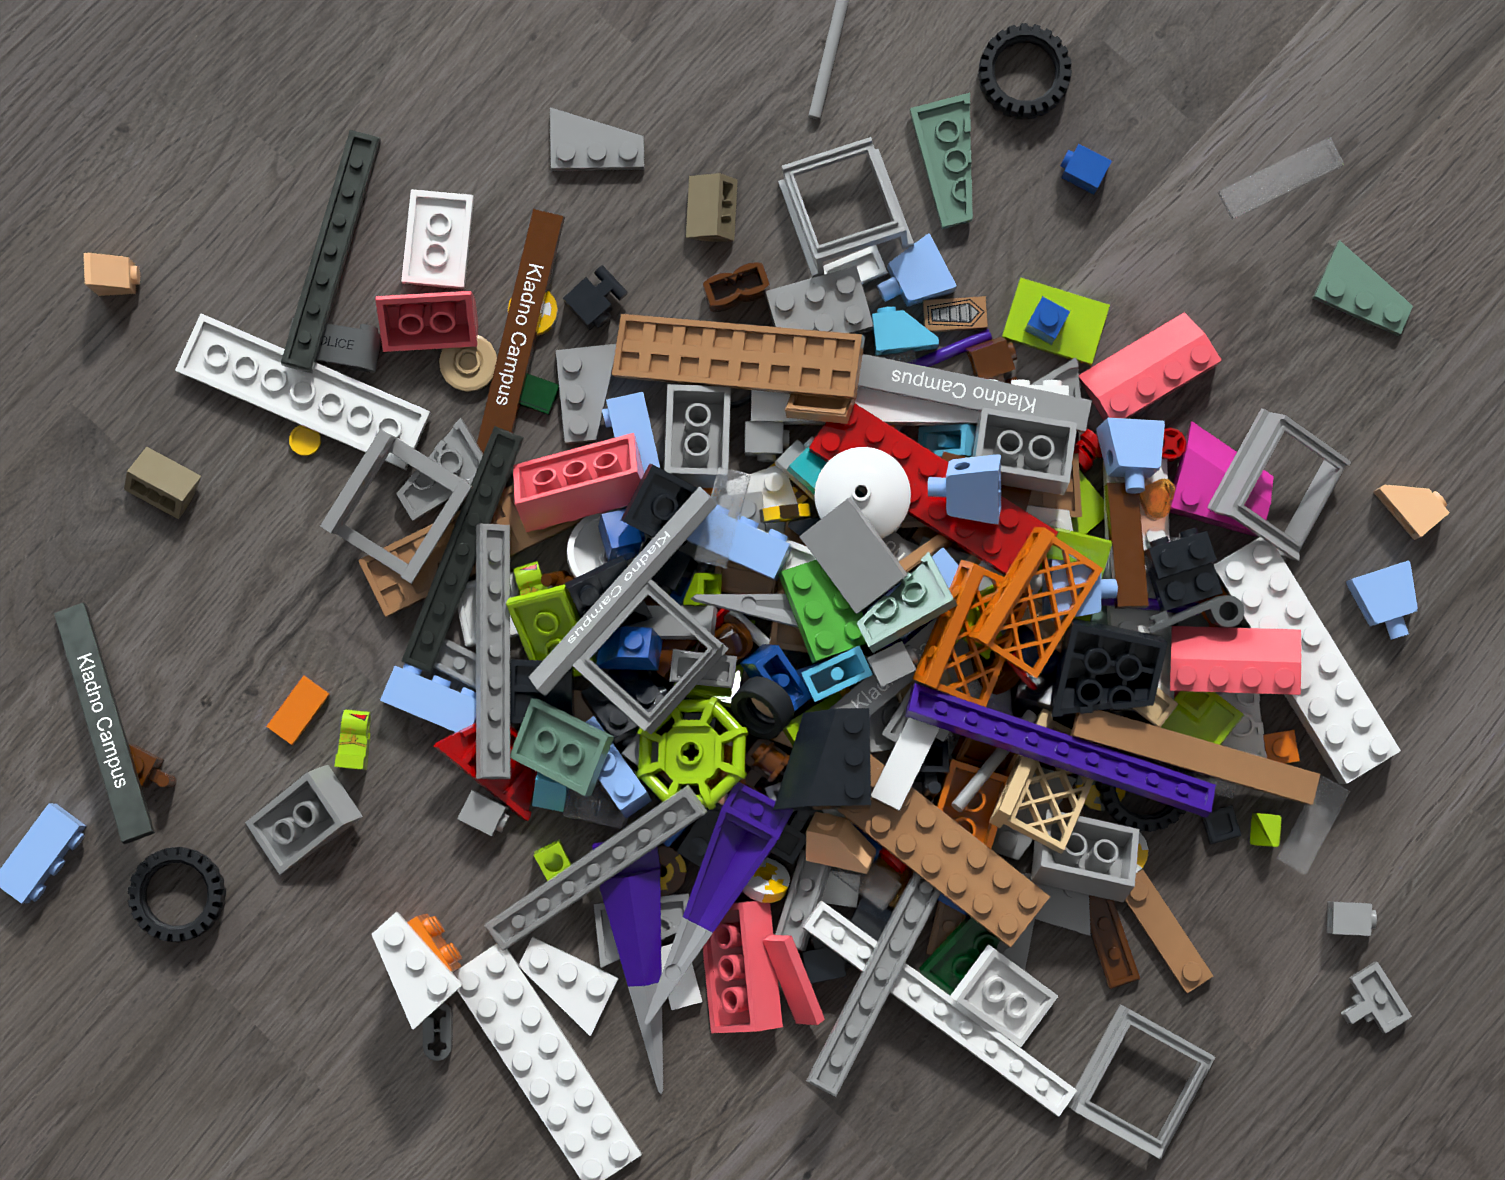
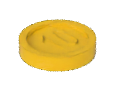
M299 425L290 433L289 444L297 454L310 456L320 448L321 436L320 433Z

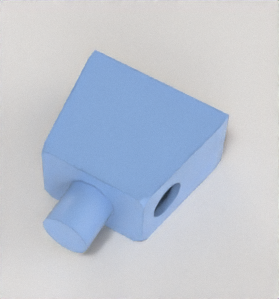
M930 233L890 261L887 269L892 278L877 285L878 291L885 302L901 295L907 307L922 303L923 300H932L955 292L957 287Z
M1107 418L1096 428L1106 473L1110 477H1125L1127 493L1136 494L1145 491L1144 479L1150 478L1160 469L1164 421Z
M1001 455L970 457L949 461L946 478H928V497H946V511L949 516L999 524L1001 512Z
M1047 559L1049 567L1064 564L1063 560ZM1083 564L1071 566L1075 584L1085 582L1092 571ZM1065 568L1050 571L1053 589L1069 586ZM1042 573V592L1048 591L1044 573ZM1100 574L1075 617L1099 613L1101 611V599L1117 597V581L1115 579H1101ZM1081 588L1076 589L1077 594L1079 593ZM1070 590L1055 594L1058 612L1068 610L1073 603ZM1049 595L1042 597V616L1052 613Z
M1410 561L1346 581L1369 626L1385 622L1391 640L1409 634L1403 616L1416 612L1418 609Z

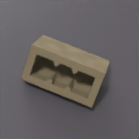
M721 173L689 176L686 238L712 242L734 241L737 179Z
M146 447L128 469L124 490L179 519L191 502L198 488L201 475Z

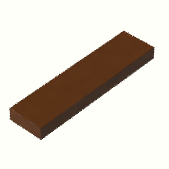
M1125 482L1106 483L1104 489L1109 540L1112 541L1110 549L1112 579L1117 581L1118 586L1117 597L1114 598L1115 609L1147 608L1149 603L1139 493H1127Z

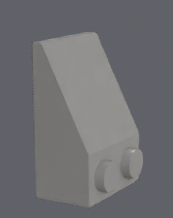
M325 765L304 774L245 823L279 875H281L339 836L363 816L330 766Z

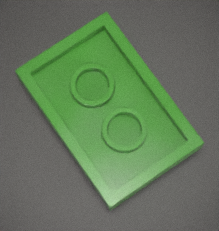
M817 560L783 570L778 574L812 663L842 654L857 646L867 645L857 625V622L863 617L862 611L858 614L854 612Z

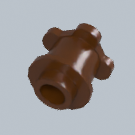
M763 742L751 756L755 760L751 766L760 768L769 776L767 780L771 783L786 766L790 756L785 757L773 747L774 742H771L769 746Z

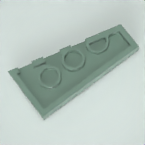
M970 93L910 108V116L941 229L972 222Z

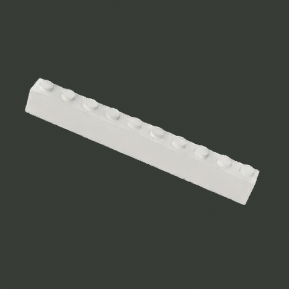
M1011 380V384L1069 396V386L1062 385L1060 380H1044L1043 385H1030L1029 380ZM858 387L855 404L889 425L936 426L971 424L977 426L981 412ZM752 390L751 421L783 422V425H824L826 423L824 421L786 418L785 408L790 397L789 393Z

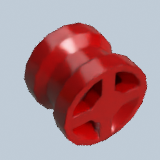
M1164 429L1162 459L1172 462L1178 459L1185 451L1186 439L1177 429Z

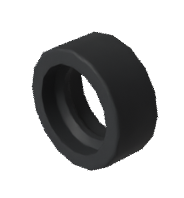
M756 676L749 678L731 698V710L736 721L742 727H746L749 734L760 739L769 740L776 738L794 718V706L787 692L776 682L765 677ZM751 698L762 702L768 707L773 718L759 711Z

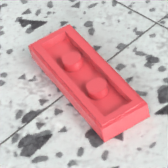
M767 936L763 939V943L796 1024L819 1025L825 1020L792 936Z

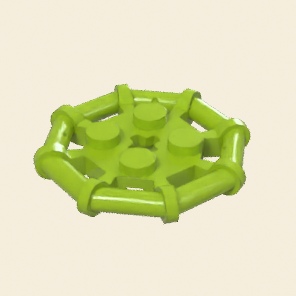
M718 698L683 699L652 734L641 728L637 732L640 736L636 776L662 802L680 791L682 786H699L701 795L696 796L705 808L711 810L716 808V804L741 779L746 778L745 749L746 736L749 733L747 728L742 727L720 704ZM682 712H703L700 720H684ZM714 716L728 730L727 732L719 735L709 725ZM673 717L675 721L672 725L673 728L662 736L657 734L656 732ZM652 741L659 743L658 762L651 763ZM733 742L732 765L724 762V744ZM694 744L695 749L699 750V755L693 761H689V758L684 756L683 753L689 750L690 745ZM663 770L673 780L669 789L655 776L656 773ZM720 770L728 773L723 780L710 790L707 783L714 779Z

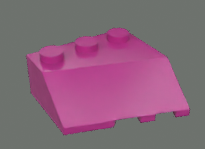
M1192 421L1186 436V448L1180 457L1169 497V512L1257 537V534L1232 517L1216 514L1207 508L1237 451ZM1263 470L1244 506L1266 520L1271 505L1274 476Z

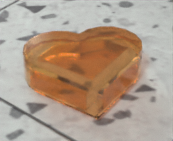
M1157 480L1146 485L1145 491L1139 493L1140 504L1145 514L1152 520H1160L1170 512V501L1173 499L1175 486L1170 480Z

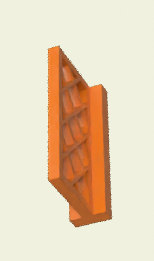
M1034 527L968 636L1033 678H1038L1103 570L1102 567L1056 538L1055 534L1045 527ZM1052 545L1062 550L1064 564L1049 567L1046 555ZM1069 556L1077 561L1070 562ZM1042 563L1043 569L1037 570ZM1083 564L1092 570L1085 582L1075 584L1071 566ZM1065 568L1069 586L1053 589L1050 571ZM1044 573L1048 591L1032 595L1031 579L1034 575ZM1081 588L1079 593L1077 594L1076 589ZM1070 590L1073 603L1068 610L1058 612L1055 594ZM1025 591L1026 596H1025V597H1021L1022 594H1023V592ZM1049 595L1052 613L1037 617L1033 599ZM1027 601L1031 619L1015 622L1013 613L1015 605L1019 602ZM1065 615L1062 621L1060 622L1059 616ZM1053 618L1056 628L1052 637L1041 639L1038 621ZM1009 619V624L1004 625L1006 620ZM1032 623L1036 641L1020 644L1017 626ZM1011 628L1014 646L1002 649L993 643L1001 630ZM1048 643L1044 649L1043 644ZM1037 645L1039 658L1032 668L1024 663L1021 649ZM1015 651L1016 657L1010 654L1009 652Z
M961 560L949 588L957 606L937 617L912 679L957 698L986 707L1005 659L994 652L995 659L993 664L986 668L983 667L979 654L989 648L984 645L976 648L974 640L968 637L975 625L969 627L966 617L969 610L977 606L980 614H982L985 609L984 603L990 601L995 593L992 592L981 597L978 587L983 576L991 579L995 591L1004 577L975 563ZM1025 591L1023 592V594H1022L1021 597H1025V596H1026ZM1027 601L1019 602L1014 607L1015 622L1022 620L1028 606ZM1011 628L1006 630L1005 635L997 639L995 638L993 643L996 645L1001 644L1000 647L1002 649L1011 647L1013 642ZM966 636L971 651L957 657L954 650L956 641ZM973 657L978 672L964 678L959 663ZM954 667L958 681L948 686L940 684L944 670ZM980 678L983 689L977 699L970 695L967 683ZM961 687L962 692L957 691L955 689Z

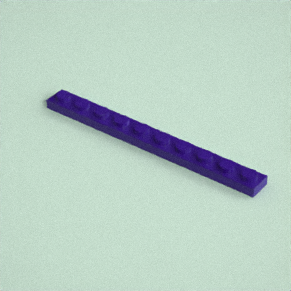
M916 683L911 689L905 714L906 717L1206 818L1212 811L1215 784Z

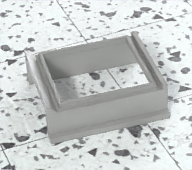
M871 137L782 165L784 179L778 181L812 278L825 275L824 261L898 238L902 249L914 246L879 149L874 148ZM867 153L892 222L819 245L794 176Z
M1261 408L1207 508L1216 514L1235 519L1276 547L1283 559L1289 558L1300 561L1299 551L1346 465L1349 466L1351 461L1288 416L1268 412L1266 409ZM1286 432L1323 458L1324 461L1285 532H1282L1244 506L1280 438Z
M380 429L320 527L330 533L337 534L401 575V578L412 584L473 486L397 437ZM389 453L397 456L453 492L409 564L345 525Z
M650 579L572 666L642 730L652 734L728 651V648L661 589L655 581ZM648 595L708 648L650 713L590 660Z
M1119 1004L1075 1086L1077 1091L1067 1107L1155 1157L1162 1159L1216 1057ZM1130 1025L1197 1061L1157 1138L1090 1102Z

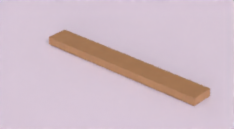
M1102 710L1093 711V713H1076L1071 736L1307 805H1313L1320 778V774Z

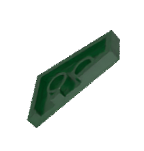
M968 915L919 967L920 973L951 996L988 944L997 949L1000 940Z

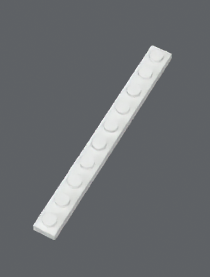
M823 901L818 903L802 926L803 929L861 972L877 944V941ZM906 963L904 964L890 991L892 995L1058 1117L1061 1115L1077 1090L962 1006Z

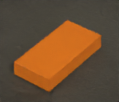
M303 675L266 727L289 744L294 745L330 696V693Z

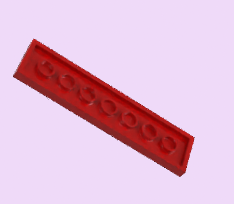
M855 403L848 424L826 422L809 446L810 452L827 463L837 454L857 447L875 448L889 454L902 466L910 483L911 502L907 514L1003 575H1006L1034 527H1045L1054 533L1055 537L1058 535V531L1002 496L999 524L949 516L946 511V497H928V478H946L949 462Z

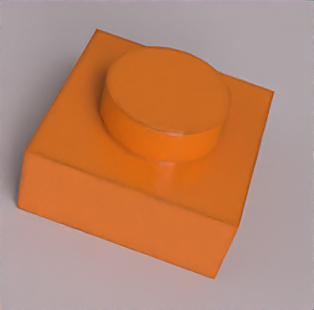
M1294 730L1263 735L1267 759L1284 764L1300 761Z

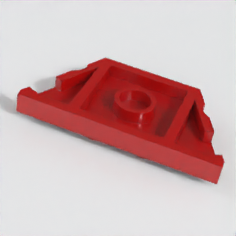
M476 723L435 743L433 747L525 821L530 819L532 812L529 811L534 792L537 771L510 758V779H476ZM511 725L510 753L518 735V731Z

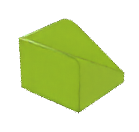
M695 573L685 595L683 605L711 606L695 602L690 598L696 594H721L722 574Z
M1252 813L1250 844L1278 847L1280 844L1282 817L1280 815Z

